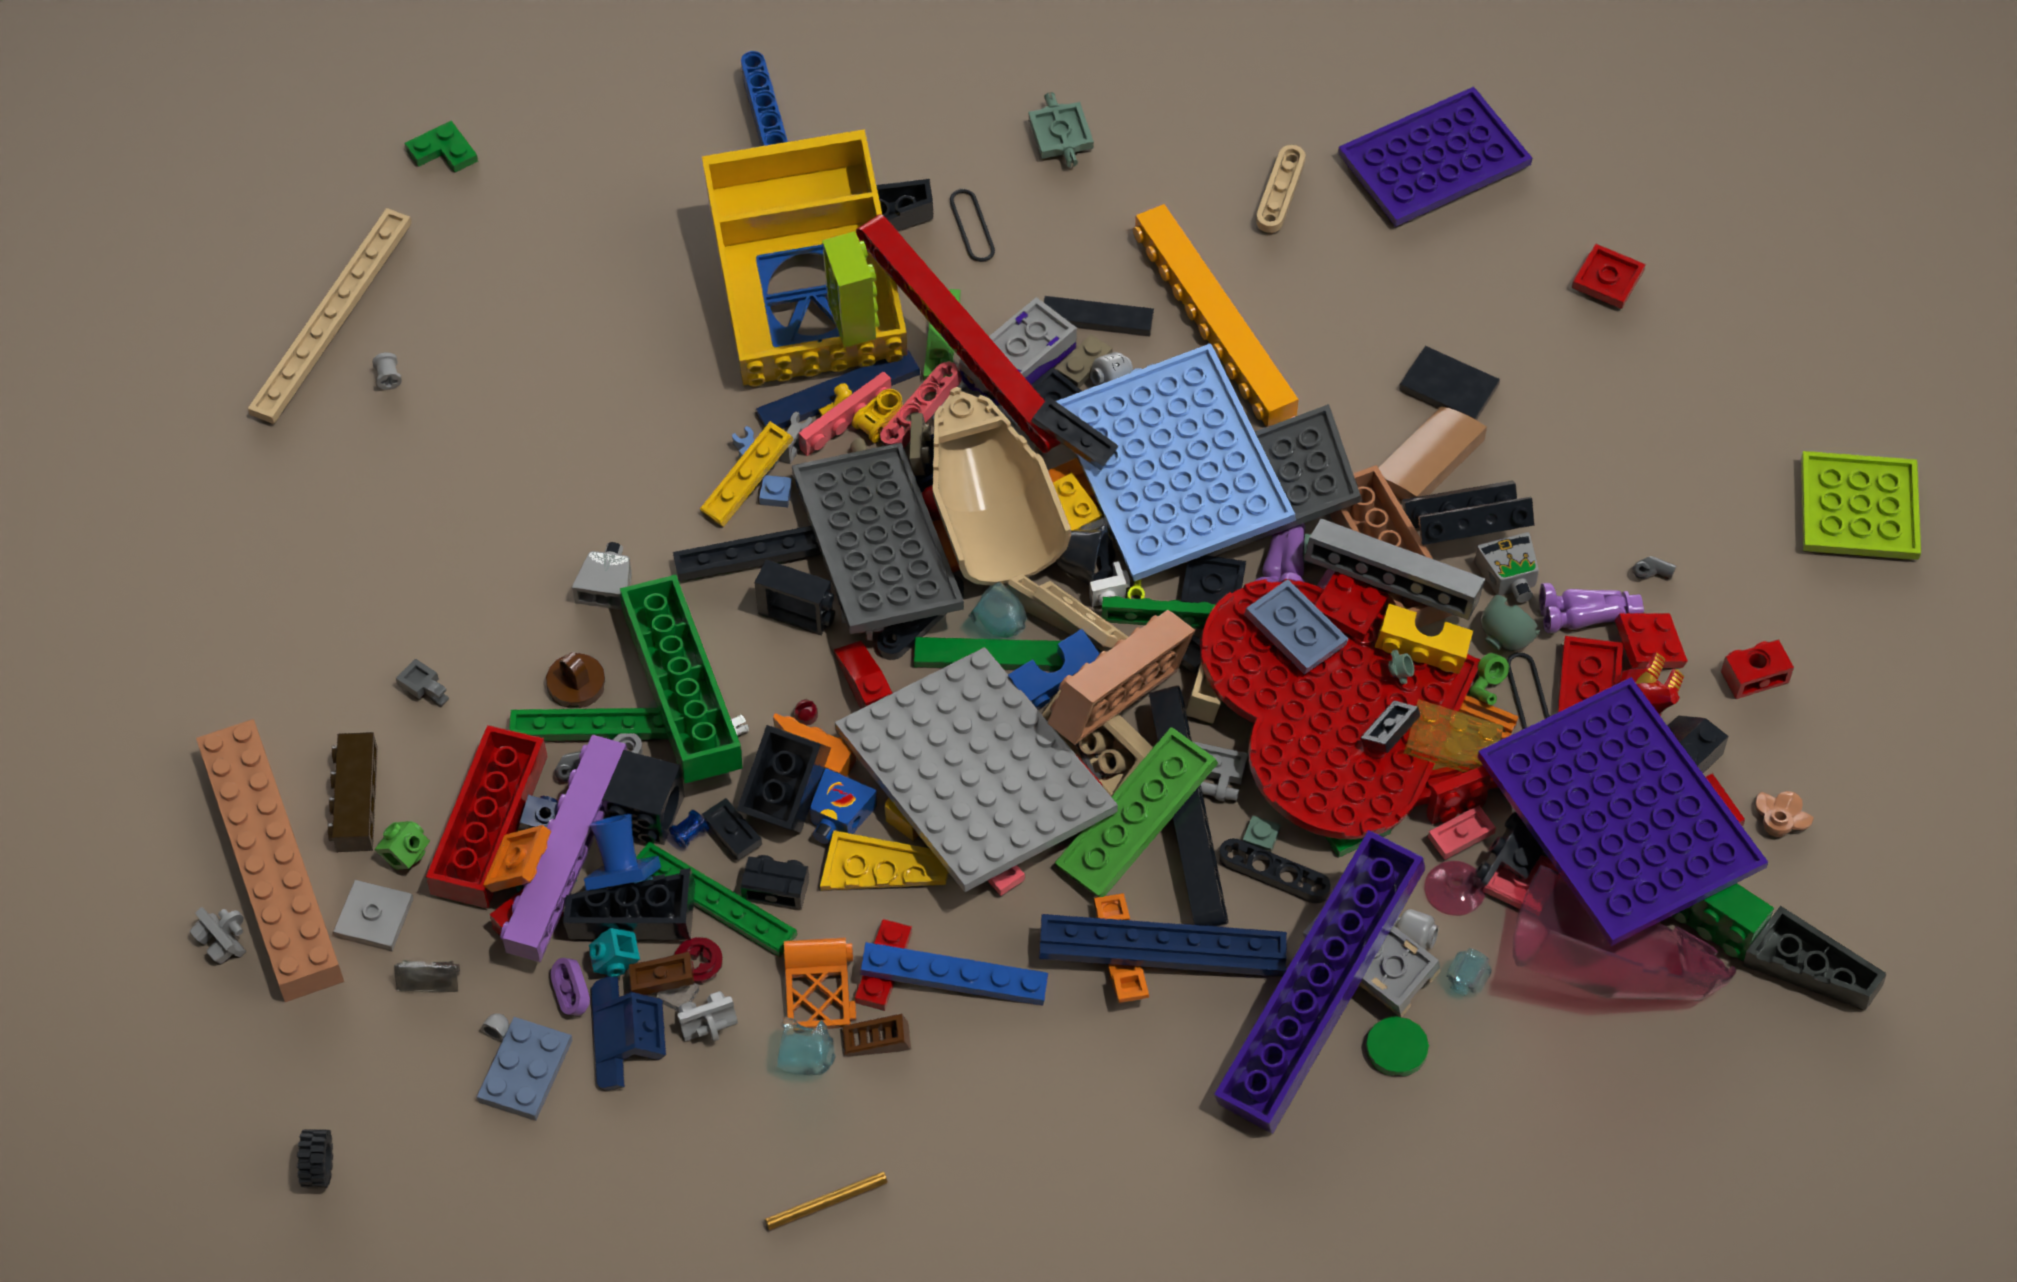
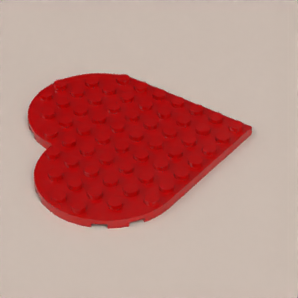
M1267 579L1257 580L1245 584L1243 588L1233 593L1229 592L1214 606L1207 618L1200 643L1201 662L1206 678L1218 697L1235 713L1254 723L1249 740V764L1255 783L1265 799L1277 812L1293 824L1312 833L1331 838L1360 839L1365 837L1368 830L1380 834L1402 822L1414 809L1478 671V665L1481 660L1467 654L1459 674L1446 672L1438 667L1413 661V676L1407 677L1406 684H1401L1400 680L1397 677H1393L1389 671V661L1392 660L1391 653L1375 647L1383 615L1379 614L1363 641L1340 630L1348 638L1346 646L1304 675L1244 615L1248 606L1283 582H1268ZM1289 580L1314 605L1324 590L1310 583ZM1393 701L1418 706L1421 716L1388 753L1363 747L1361 737Z

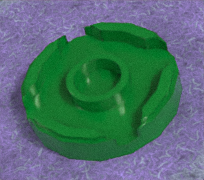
M1399 1016L1385 1018L1376 1023L1368 1034L1366 1044L1367 1056L1372 1065L1385 1075L1410 1076L1420 1070L1426 1062L1429 1049L1428 1038L1421 1026L1408 1018Z

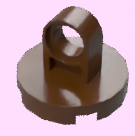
M570 652L557 659L549 667L546 676L548 693L562 707L568 708V705H579V708L587 707L595 703L604 692V669L599 661L590 655Z

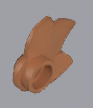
M1785 791L1776 798L1761 792L1756 798V810L1764 817V828L1772 836L1783 837L1792 829L1805 830L1813 823L1814 817L1801 811L1803 802L1801 797L1795 792Z

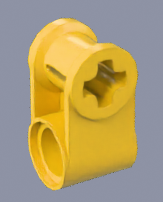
M895 389L881 391L871 402L855 414L852 426L855 429H861L869 435L870 441L874 443L880 441L882 429L903 406L901 394Z

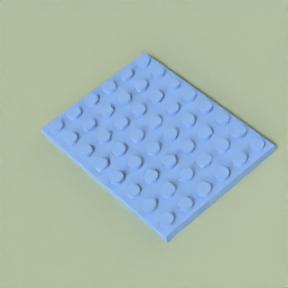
M1211 343L1056 401L1119 445L1116 452L1101 471L1078 454L1076 456L1134 581L1296 521L1295 513Z

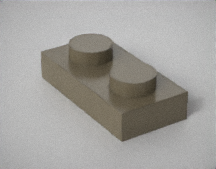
M1090 334L1056 370L1080 388L1090 378L1094 360L1112 353L1113 348Z
M923 413L911 414L910 462L914 476L925 475L926 464L930 463L929 446L926 447V441H931L930 424H925Z

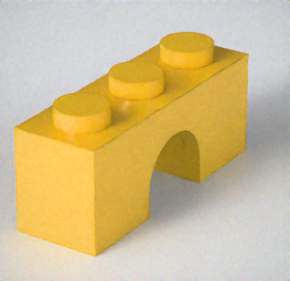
M1388 604L1375 643L1376 648L1382 649L1387 653L1397 650L1399 655L1409 654L1415 662L1426 663L1446 672L1460 673L1467 657L1473 630L1445 622L1440 634L1427 636L1419 632L1415 626L1417 612Z

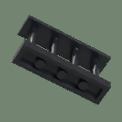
M1513 480L1402 499L1403 510L1414 528H1420L1422 545L1535 526L1532 497L1517 499L1516 483Z

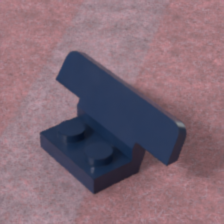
M607 976L596 981L592 986L597 1085L603 1090L608 1091L625 1087L623 1059L635 1054L660 1060L666 1055L662 999L634 992L619 997L618 977Z

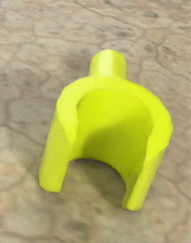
M1141 579L1134 581L1133 587L1128 590L1127 598L1131 599L1134 595L1140 596L1141 599L1145 598V591L1141 588Z

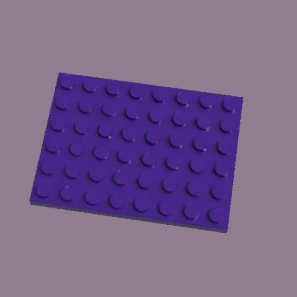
M1632 678L1620 682L1478 751L1477 757L1611 946L1767 868L1768 861Z

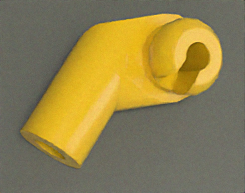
M842 383L834 388V393L837 397L833 403L819 409L821 416L853 394L847 384Z

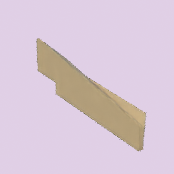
M1020 574L1011 578L1007 584L1006 600L1008 603L1071 635L1083 629L1093 645L1102 651L1108 652L1118 640L1128 638L1123 632L1051 581L1038 586L1026 576Z

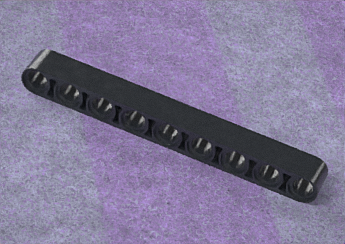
M1179 685L1150 692L1149 698L1158 742L1171 727L1192 741L1185 703ZM1200 784L1173 816L1194 923L1201 926L1220 927L1227 925L1229 920Z

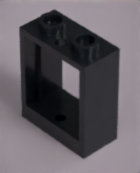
M766 559L754 582L758 614L822 636L826 626L830 627L836 613L832 605L834 594L831 592V581Z

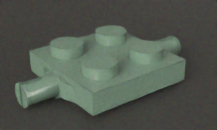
M1048 92L1044 95L1047 106L1041 110L1028 112V119L1041 158L1064 155L1067 166L1072 167L1073 164V167L1078 164L1075 152L1094 148V141L1081 103L1058 104L1055 93L1050 92L1049 95Z

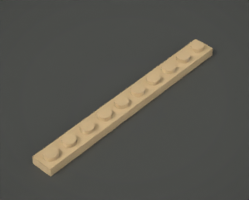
M388 208L385 209L248 407L251 416L272 424L276 422L412 224L410 216Z

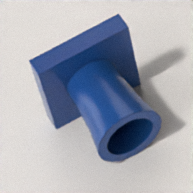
M631 814L612 816L590 824L604 866L599 867L584 878L586 891L643 881L661 868L659 856L643 859L636 858Z

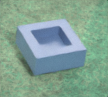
M765 475L759 497L760 505L788 508L793 485L792 478Z

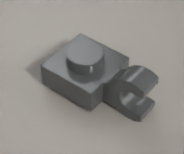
M417 659L413 660L396 677L397 684L418 699L426 693L435 704L441 707L449 700V697L444 694L447 691L446 688L437 682L439 680L437 672Z

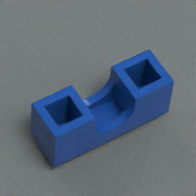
M1083 629L1058 643L1057 653L1064 663L1058 671L1052 673L1044 672L1032 659L1008 674V677L1017 689L1026 695L1037 710L1049 703L1050 697L1059 691V686L1065 677L1075 675L1085 663L1090 664L1098 657L1099 652Z

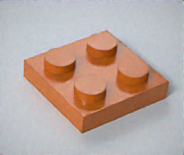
M544 825L504 835L483 886L489 891L495 892L530 883L537 873V865L547 849V841L552 831Z

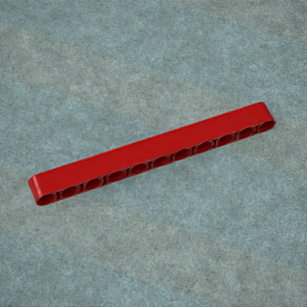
M878 214L856 229L859 241H864L867 251L1038 449L1043 453H1048L1061 444V442L1031 422L1033 416L1045 400L887 218L882 214Z

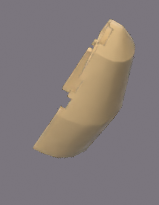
M953 388L942 407L939 406L934 413L933 498L964 578L975 584L994 586L1006 584L1011 578L1020 574L1026 577L1035 575L1054 563L1067 549L1071 537L1070 525L1044 459L1039 454H1036L1027 444V440L1013 429L1011 422L990 398L982 395L976 397L962 392V388Z

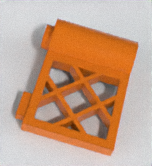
M846 937L784 941L788 1031L843 1028L842 1026L849 1025L850 1021H856L855 1001H849L847 962H853L852 943H846ZM841 975L842 985L834 993L821 984L828 976ZM806 977L813 985L801 995L793 988L792 978ZM817 987L829 997L819 1009L807 1000ZM841 993L843 995V1002L838 998ZM793 995L798 999L795 1004H793ZM834 1001L843 1009L844 1019L830 1020L823 1012ZM802 1003L814 1012L808 1021L794 1022V1012Z

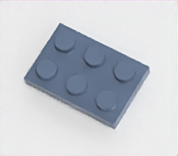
M1288 579L1248 606L1244 613L1304 675L1346 646L1348 638Z
M514 1017L477 1095L478 1102L536 1121L573 1041L572 1035Z

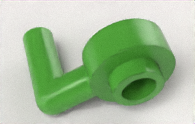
M1496 653L1485 655L1478 665L1480 677L1470 688V695L1488 705H1494L1497 701V696L1485 690L1489 683L1499 684L1507 677L1509 672L1508 661Z

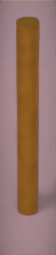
M880 1172L765 1218L769 1231L885 1185L888 1183L884 1172Z

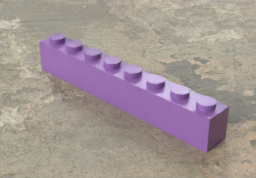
M592 735L588 745H583L579 756V766L577 770L573 769L570 774L566 795L562 794L558 801L555 820L551 819L548 823L547 828L552 832L547 841V849L537 865V873L530 883L523 884L524 890L521 896L515 898L512 906L513 915L510 921H506L502 927L500 938L503 940L506 953L541 962L565 907L566 895H570L595 838L590 824L603 819L605 815L602 799L623 750H627L625 743Z

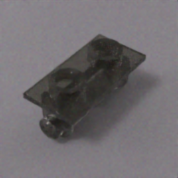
M403 960V963L394 965L396 991L458 992L459 990L457 976L460 975V964H454V961L432 962V965H426V962H408V960Z

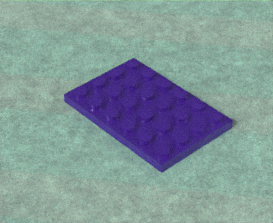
M1474 86L1343 144L1338 148L1339 156L1395 227L1532 165L1533 159Z

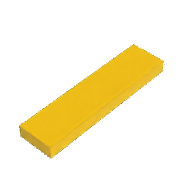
M770 421L701 506V512L724 527L794 440L793 437Z

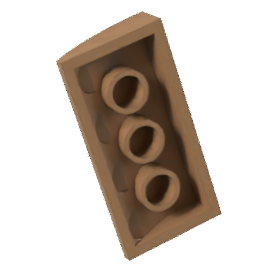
M1440 407L1379 467V470L1394 495L1400 500L1430 495L1485 440L1487 426L1464 413Z

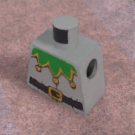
M1529 532L1477 545L1474 562L1497 595L1502 596L1513 593L1519 603L1526 602L1532 598L1533 593L1530 588L1536 585L1539 570Z

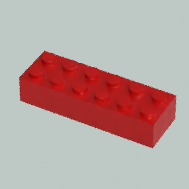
M487 725L426 875L431 895L489 908L494 892L489 891L483 884L504 835L518 832L528 795H533L548 757L544 738Z

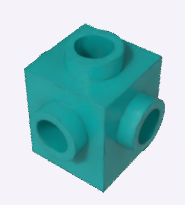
M610 928L589 944L590 957L595 973L606 974L609 977H619L629 969L630 964H635L640 960L635 932Z

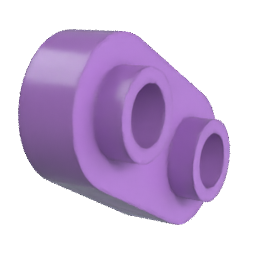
M559 958L552 966L551 981L560 1008L567 1015L580 1016L586 1011L590 1003L589 992L580 965L574 959Z

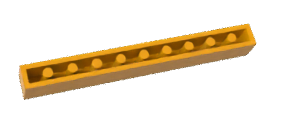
M1162 204L1136 215L1135 228H1133L1135 239L1138 243L1142 242L1146 248L1149 260L1157 264L1162 279L1169 282L1175 298L1178 301H1182L1189 319L1194 320L1198 325L1202 338L1211 343L1218 359H1221L1224 363L1227 375L1231 380L1234 379L1242 397L1245 400L1248 399L1251 403L1256 418L1262 420L1266 427L1290 419L1294 415L1297 416L1299 399L1166 205Z

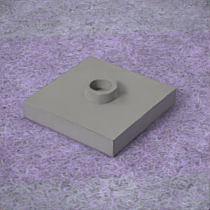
M355 880L333 931L335 937L393 951L413 902V895Z

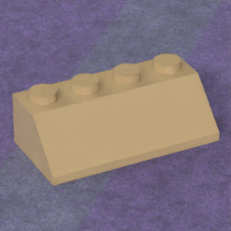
M1060 689L1042 714L1047 721H1049L1052 714L1050 707L1059 697ZM1119 714L1100 726V730L1093 731L1079 742L1080 749L1087 754L1095 773L1100 771L1108 774L1119 773L1099 780L1110 796L1117 791L1153 749V746ZM1056 731L1070 749L1081 759L1076 745ZM1111 758H1114L1116 762L1114 769L1110 765Z

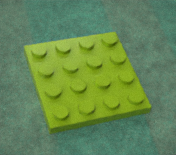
M1811 451L1802 452L1803 551L1919 560L1921 556L1917 459Z

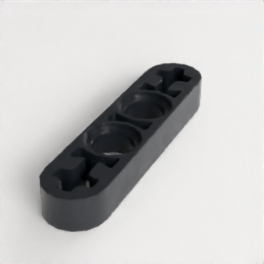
M1227 839L1221 844L1220 862L1231 870L1311 903H1322L1329 897L1330 880L1326 875L1239 839ZM1233 849L1237 850L1238 855H1234L1233 858L1228 857V852L1231 853ZM1247 854H1249L1248 861H1247V865H1246V864H1244V859H1246ZM1261 859L1268 862L1269 868L1264 871H1258L1252 864L1254 861ZM1285 871H1292L1297 875V879L1293 882H1285L1281 879L1280 875ZM1302 877L1306 878V883L1304 882L1303 887H1300ZM1316 884L1322 885L1321 889H1318L1317 892L1312 891V887H1315Z

